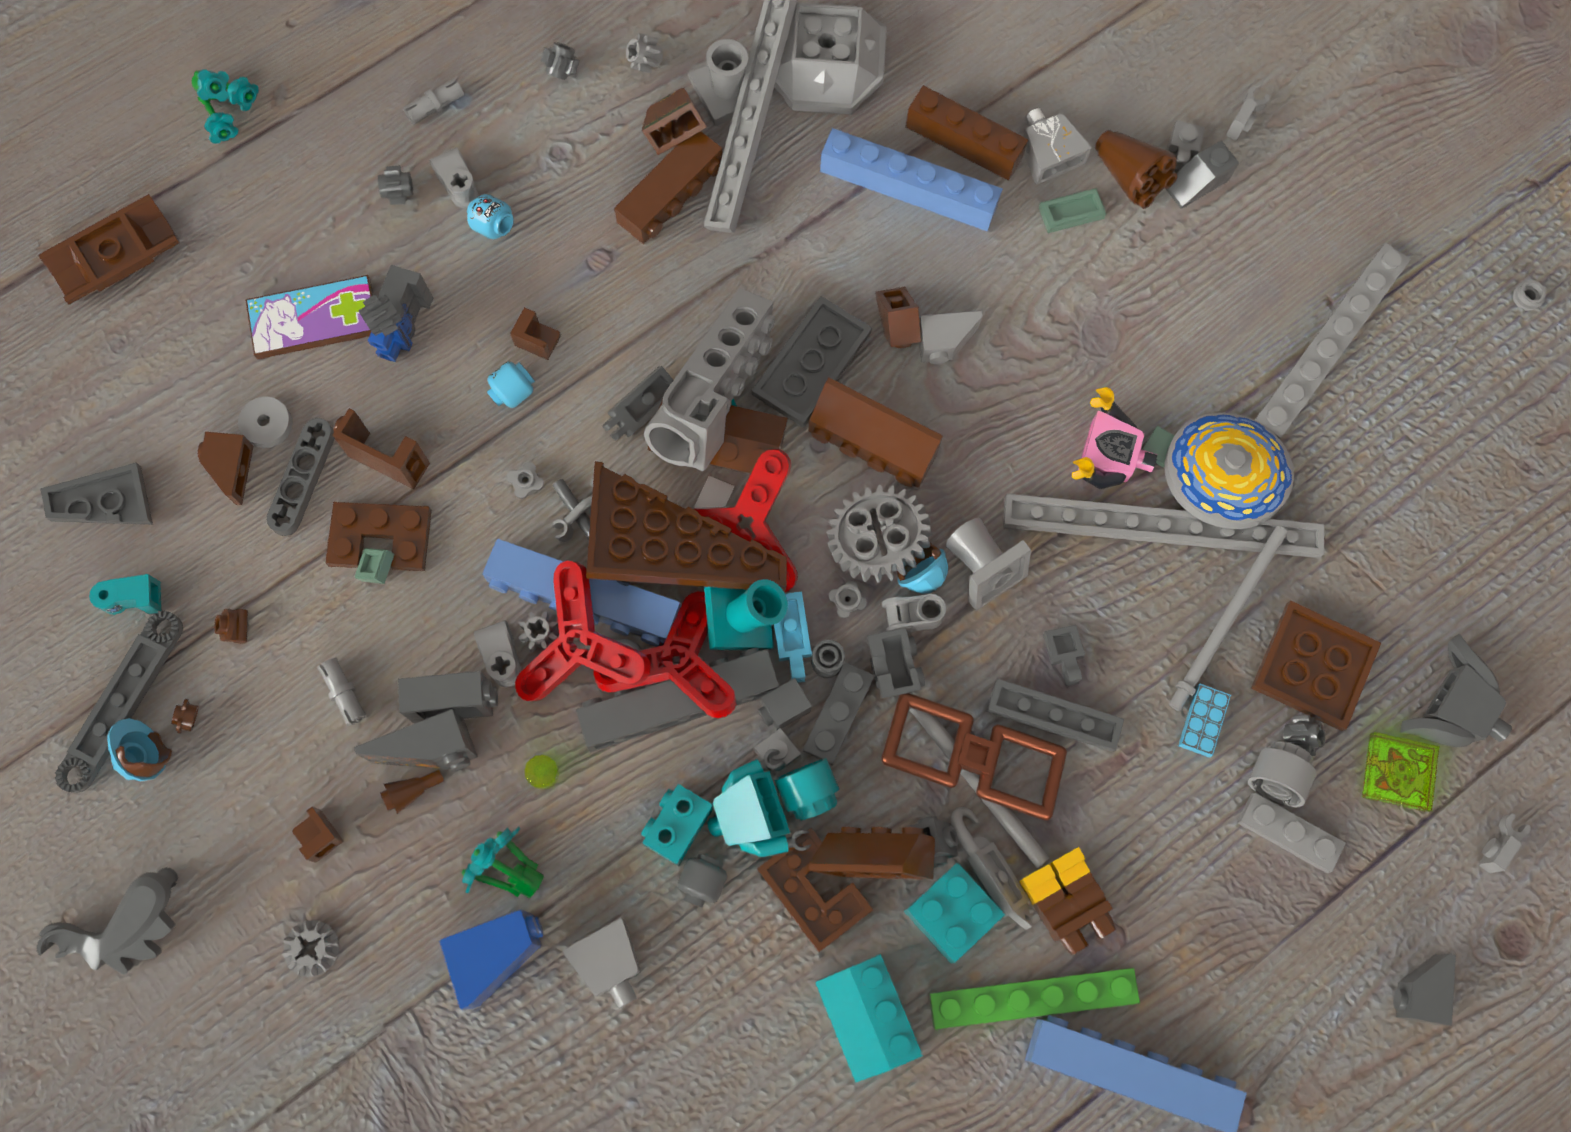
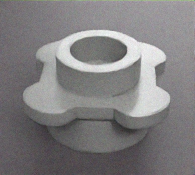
M531 462L525 463L517 471H509L506 476L507 481L512 483L515 488V496L520 499L534 494L544 486L543 479L539 478L535 472L536 466ZM524 478H527L528 482L523 483L522 480Z
M848 581L845 585L839 587L838 590L832 589L829 593V600L835 603L838 609L837 614L841 618H848L851 612L857 609L863 610L866 607L867 601L864 597H861L858 584L854 581ZM845 597H849L851 601L846 602Z

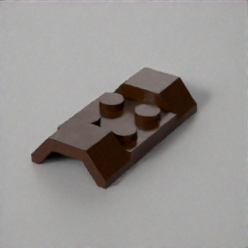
M148 194L40 253L38 256L64 293V300L70 305L95 290L100 292L154 262V257L179 244L180 241L161 210Z

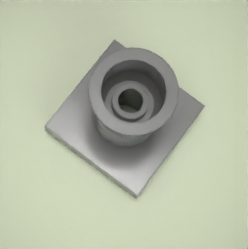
M722 39L713 43L706 53L708 65L689 73V80L715 126L733 118L748 63L746 48L740 42L732 39Z
M981 518L972 519L960 526L946 542V548L960 558L973 572L969 579L968 602L976 611L1028 576L1031 555L1029 546L1022 540L1003 553L988 532Z

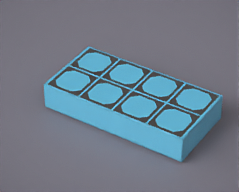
M1198 684L1178 746L1209 758L1212 757L1231 695Z

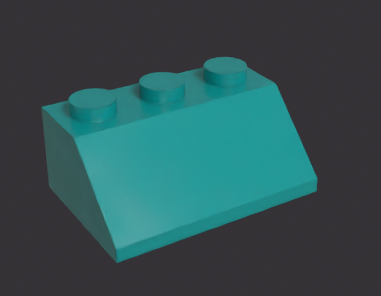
M881 954L815 982L855 1082L890 1071L923 1056Z

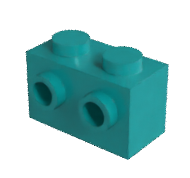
M677 784L674 791L670 788L666 791L659 803V806L663 808L657 819L652 817L649 819L641 835L645 837L642 842L644 846L679 867L714 807L713 804Z

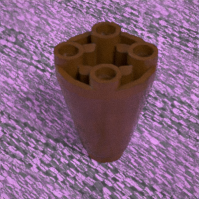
M1111 130L1105 131L1095 144V150L1098 151L1099 157L1126 196L1134 205H1139L1142 209L1148 208L1154 202L1155 197L1164 188H1170L1177 179L1178 175L1174 172L1177 159L1168 150Z

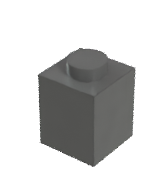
M794 678L760 698L762 707L758 711L767 726L773 724L777 731L779 728L782 729L810 713L812 706Z

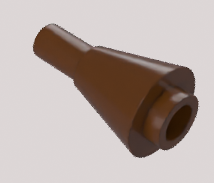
M438 769L421 778L416 777L384 783L386 790L380 792V795L387 810L395 809L398 814L421 796L425 790L444 782V779Z

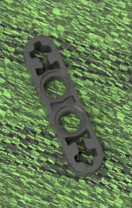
M322 418L311 419L304 425L268 511L267 524L280 536L292 535L299 528L335 438L332 434L334 430ZM322 428L326 434L318 436L316 440L312 434L313 432H319ZM314 444H315L316 447L319 449V451H316L315 449H313ZM307 455L314 456L315 464L313 467L307 470L299 467L301 458ZM293 484H301L304 488L302 495L295 499L289 498L287 495L289 487ZM284 502L290 505L288 509L283 505ZM287 515L290 518L289 523L280 525L277 522L278 517L284 518Z

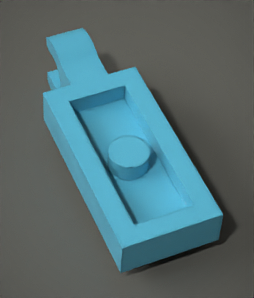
M801 591L785 594L788 602L787 613L782 621L774 624L779 662L789 660L791 680L795 678L798 683L805 682L806 678L803 658L812 656Z

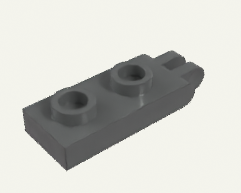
M658 366L608 411V415L611 418L602 427L609 431L616 424L619 426L610 435L614 441L624 434L627 437L633 435L658 411L665 391L673 382V379L663 366Z

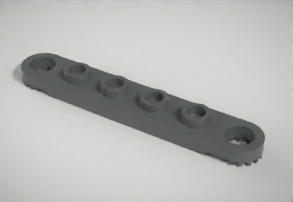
M158 611V613L152 614L153 616L148 618L149 621L146 622L141 634H138L67 750L66 757L55 772L57 786L62 790L80 793L88 789L110 754L107 741L110 728L120 720L132 718L183 632L182 621L173 613ZM164 620H170L173 626L171 627L172 631H169V634H166V636H158L157 626ZM79 766L83 770L82 779L79 780L80 782L71 785L67 780V775L72 768Z

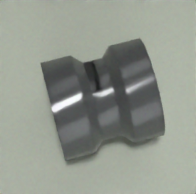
M834 640L820 641L812 652L811 665L813 671L823 678H832L840 673L845 661L843 647Z

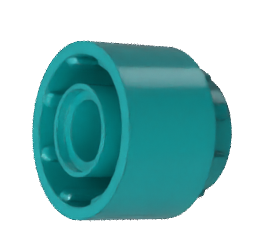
M827 758L809 763L774 779L786 812L793 811L795 818L800 821L820 815L837 806L838 800L835 793L840 789Z

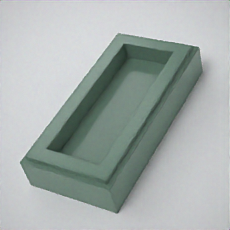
M1097 188L1040 202L1038 207L1048 233L1102 220L1106 216V211Z

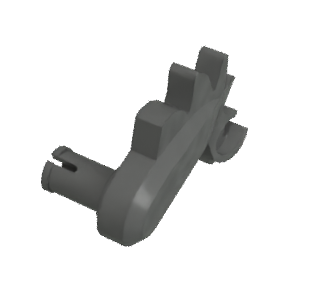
M165 867L157 873L149 872L136 878L127 889L104 931L99 933L84 931L71 923L60 922L45 926L39 934L42 937L37 943L38 955H42L52 947L54 942L59 947V952L55 955L56 959L75 952L81 954L93 970H98L106 963L123 975L133 968V964L128 958L137 960L156 958L162 952V949L152 940L163 938L176 925L164 910L171 896V888L177 884L175 883L178 880L177 873L173 869Z

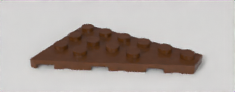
M595 461L586 578L745 590L755 581L767 579L777 583L785 592L787 584V557L774 550L765 549L762 544L754 540L749 542L732 533L731 528L709 517L701 516L690 507L685 509L669 501L667 495L645 484L637 483L634 478L626 474L621 476L605 468L603 462Z

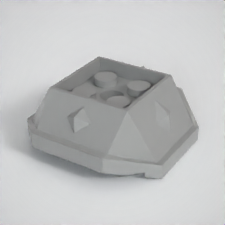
M831 1L824 4L796 3L774 85L775 89L785 98V102L793 111L851 115L863 101L883 85L887 26L859 6L836 5Z

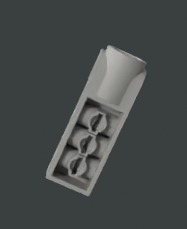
M738 289L665 391L663 404L645 428V441L658 457L674 465L694 467L701 471L706 470L724 443L726 415L729 412L734 396H740L744 389L746 378L748 375L753 376L759 365V359L762 355L766 356L771 349L773 339L770 338V332L775 323V316H772L773 301L743 289Z

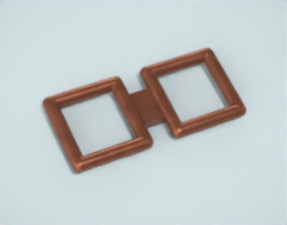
M911 693L899 695L881 761L885 766L949 788L957 786L961 769L980 775L976 790L979 798L1045 821L1052 818L1067 755L1065 747L1000 724L993 726L990 739L987 740L971 734L974 718L971 714ZM909 707L959 724L947 772L896 755ZM1003 740L1052 756L1041 805L991 788Z

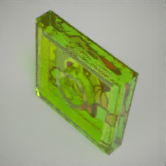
M1378 732L1370 733L1362 797L1424 812L1432 811L1440 746Z

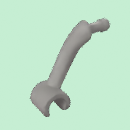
M592 496L582 500L564 520L558 519L552 523V527L556 529L564 527L563 533L556 535V539L566 542L572 538L573 528L571 525L586 510L591 508Z

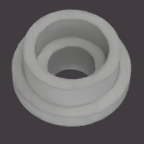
M1537 281L1521 282L1513 290V300L1523 310L1533 311L1544 303L1546 291L1543 285Z

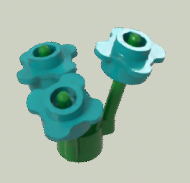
M207 69L196 70L192 77V86L197 91L198 100L205 106L210 115L204 125L205 130L210 133V142L219 144L221 141L236 137L239 131L233 125V116L221 112L216 113L210 100L217 99L220 102H224L229 98L230 103L238 104L241 110L248 111L259 92L258 85L250 84L248 78L244 76L228 83L229 75L222 70L217 73Z

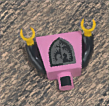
M1108 387L1096 389L1101 398H1092L1090 404L1094 408L1101 407V411L1096 413L1091 422L1081 459L1073 461V464L1078 465V471L1072 472V478L1076 480L1083 478V480L1098 489H1105L1127 482L1133 475L1135 468L1152 472L1157 460V454L1141 449L1144 433L1138 429L1133 421L1114 402L1113 391Z

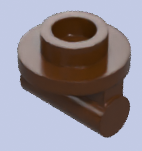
M224 609L221 615H217L214 631L215 634H219L221 641L236 644L247 643L248 610Z

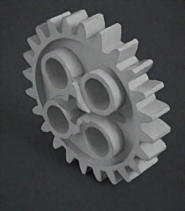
M878 485L876 493H872L866 487L864 496L861 497L858 493L854 492L855 500L853 502L846 499L843 500L844 510L835 508L834 512L837 519H829L831 529L826 532L829 539L827 543L835 563L839 562L843 572L849 569L852 578H855L861 572L864 582H867L870 576L874 575L877 583H880L884 574H887L890 581H892L895 571H898L903 576L906 575L904 568L906 565L916 568L914 558L924 559L923 548L930 547L928 537L932 536L929 515L926 514L924 504H918L915 495L908 498L905 489L897 495L894 486H891L888 492H883L882 486ZM872 511L877 512L888 552L886 556H882L871 517ZM890 514H896V515L893 516V517H888V518H887V516L890 515ZM898 540H904L903 542H901V543H899V544H893L894 542H896V541H898ZM866 549H872L868 553H862Z

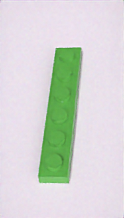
M1134 968L929 994L934 1029L1140 1003Z

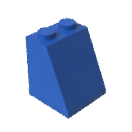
M518 910L439 940L460 1010L474 1009L481 1006L542 946L539 938L544 936V932L538 916L534 917L530 912Z

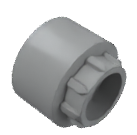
M1279 741L1272 743L1269 748L1260 751L1248 779V784L1257 794L1274 803L1288 807H1301L1306 802L1317 772L1312 764L1313 758L1306 750L1295 744Z

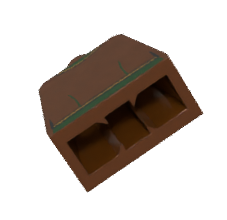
M680 88L647 109L642 132L656 153L660 155L707 128V124L685 88Z

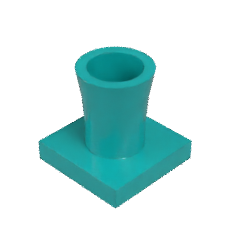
M761 579L755 581L747 590L704 587L710 650L746 651L759 648V651L773 649L771 625L782 621L788 609L787 597L777 583Z

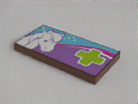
M364 275L245 299L254 356L257 359L369 337L371 330L361 317L359 310L365 307L363 301L373 296L370 277Z

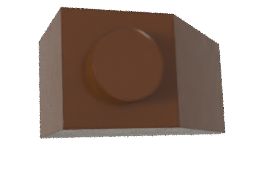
M906 287L875 291L884 336L890 347L908 348L912 346V343L921 342L918 306Z
M205 431L204 440L198 447L199 462L222 492L235 505H242L254 446L244 435Z

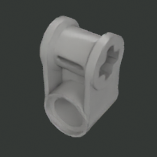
M456 147L429 161L438 180L445 187L453 203L459 208L467 209L470 202L479 195L466 162Z
M936 594L893 597L882 601V607L886 609L889 626L886 628V631L905 627L907 633L935 629L942 624L946 613L944 600ZM928 605L934 606L938 609L939 615L935 618H928L923 614L922 609Z
M504 620L474 631V637L489 676L502 687L514 686L522 668L507 621ZM504 664H507V665H508V667H506V672H507V673H505L504 675H501L500 672H502V669H503L502 666H503Z

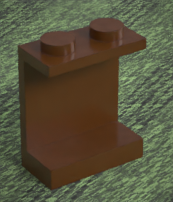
M349 408L346 414L336 421L334 433L332 434L348 457L415 489L430 464L417 441L405 436L391 458L364 444L370 432L357 413Z

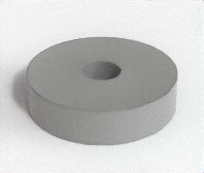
M258 397L251 400L242 408L238 417V427L241 434L252 445L260 448H271L281 444L289 436L293 423L289 410L281 401L273 397ZM270 419L267 425L261 426L263 420Z

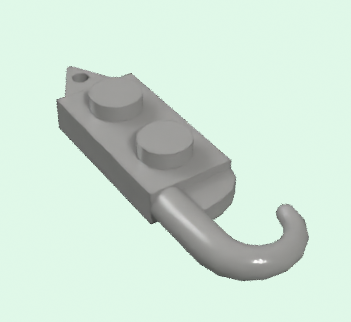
M956 808L951 815V826L956 830L958 840L969 856L967 859L973 867L974 873L980 878L992 901L1005 914L1004 918L1009 916L1026 930L1033 927L1027 904L1030 899L994 842L990 843L984 837L973 838L963 823L962 817L966 816L974 824H977L979 819L968 808Z

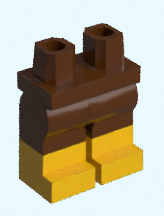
M1079 847L1019 881L1032 906L1049 930L1054 942L1060 940L1071 955L1089 946L1080 931V928L1088 923L1098 939L1116 930L1112 917L1109 914V911L1113 908L1109 901L1106 900L1102 889L1091 874Z

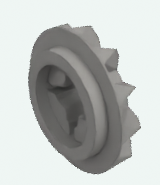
M308 920L292 927V931L284 939L285 944L282 955L287 963V968L298 974V976H318L329 970L336 961L339 953V940L335 931L328 924L321 921ZM302 938L308 942L320 940L314 948L319 959L312 955L301 956L305 950Z

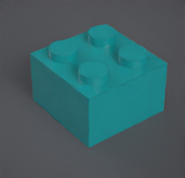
M958 862L951 866L904 911L949 963H955L1005 916L1001 909Z

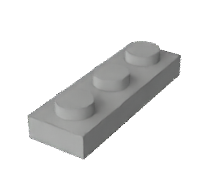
M1257 793L1250 795L1237 821L1243 827L1326 873H1332L1346 844Z

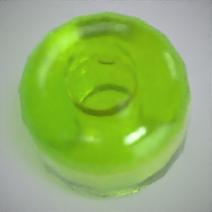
M536 755L526 763L524 769L525 778L536 789H549L558 781L559 767L551 757Z

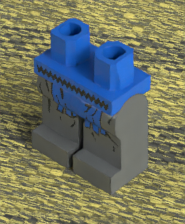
M391 265L378 298L386 294L402 320L396 323L398 329L386 337L383 333L375 336L371 332L368 342L371 346L377 348L376 354L382 359L396 362L401 349L410 351L412 346L410 339H412L415 333L414 323L420 308L425 307L429 309L434 298L428 287H426L427 285L421 273Z

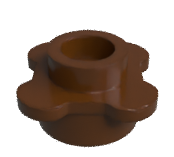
M184 699L182 706L176 705L171 724L177 725L176 731L181 734L182 730L192 732L197 718L199 706L190 704L188 702L189 699Z

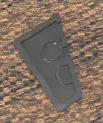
M138 463L40 488L45 517L51 522L153 525L142 468Z

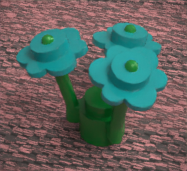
M519 826L513 831L507 827L503 832L499 831L495 839L488 838L484 844L481 843L475 848L471 856V863H468L467 868L462 870V875H464L462 883L468 884L465 893H469L473 881L477 880L506 890L516 897L522 894L527 898H531L543 881L544 875L536 870L538 864L530 860L511 841L521 828ZM506 846L524 865L517 864L512 869L495 859V854ZM493 866L509 876L507 880L509 883L483 875L482 873L484 869Z

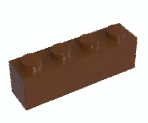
M924 85L908 108L906 128L1008 181L1023 158L1029 139Z
M702 131L679 143L614 208L617 223L642 244L650 237H656L662 230L663 224L670 217L677 216L682 210L683 204L690 197H695L701 191L707 179L718 174L723 148Z

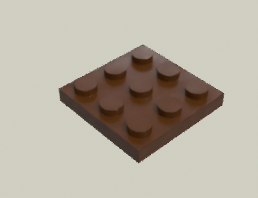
M1289 601L1286 603L1251 689L1306 715H1310V717H1315L1316 720L1337 730L1345 731L1348 728L1381 642L1302 605Z

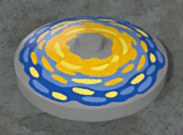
M1210 413L1187 422L1173 437L1164 462L1167 484L1179 504L1199 520L1221 528L1245 529L1268 521L1285 504L1293 487V464L1281 440L1261 423L1234 413Z

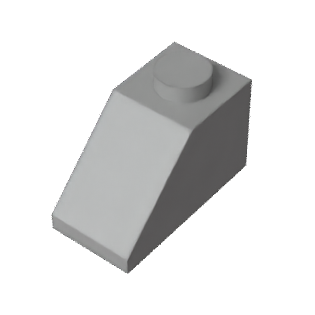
M982 311L921 315L919 318L921 362L943 364L948 360H952L978 330L982 319Z

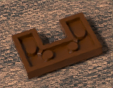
M333 502L325 563L329 567L358 568L363 554L364 539L383 538L393 539L392 553L395 555L390 566L393 570L425 571L431 508L428 506Z
M809 828L807 830L809 833L802 834L796 838L799 846L812 844L807 850L799 851L794 847L788 848V852L774 855L758 867L757 870L819 953L872 912L873 909L853 882L825 903L805 876L811 872L809 871V863L822 843L814 830Z

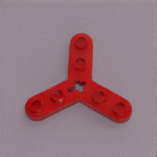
M770 449L762 453L758 458L736 506L692 509L696 510L703 517H709L731 528V532L749 542L754 540L762 544L765 549L774 550L787 557V584L785 592H788L796 585L798 572L770 529L766 519L790 473L791 460L783 450ZM742 514L746 518L749 516L753 518L754 521L750 526L755 534V538L751 536L753 534L747 527L740 528L739 523L742 521L740 517Z
M564 561L555 569L553 582L559 637L518 674L515 681V689L518 696L523 700H542L581 664L629 685L643 683L650 674V661L644 653L595 632L590 582L586 578V567L579 562ZM574 638H580L584 645L591 646L590 650L577 648V645L573 643Z
M694 592L684 599L663 646L640 650V652L648 657L651 665L647 680L641 684L629 685L594 670L593 675L598 688L605 692H617L671 680L709 716L723 718L730 715L736 707L734 690L698 656L708 633L705 592ZM679 656L680 664L674 665L673 657Z

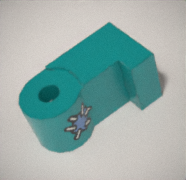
M149 574L101 581L92 587L89 594L92 605L108 614L116 615L122 613L127 608L134 607L147 614L162 611L161 581Z

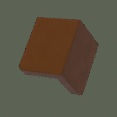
M525 307L510 333L516 347L546 360L551 356L561 337L558 330L539 323L536 312Z
M312 806L307 810L310 816L297 825L292 832L302 845L299 850L305 859L316 863L344 841L324 813Z

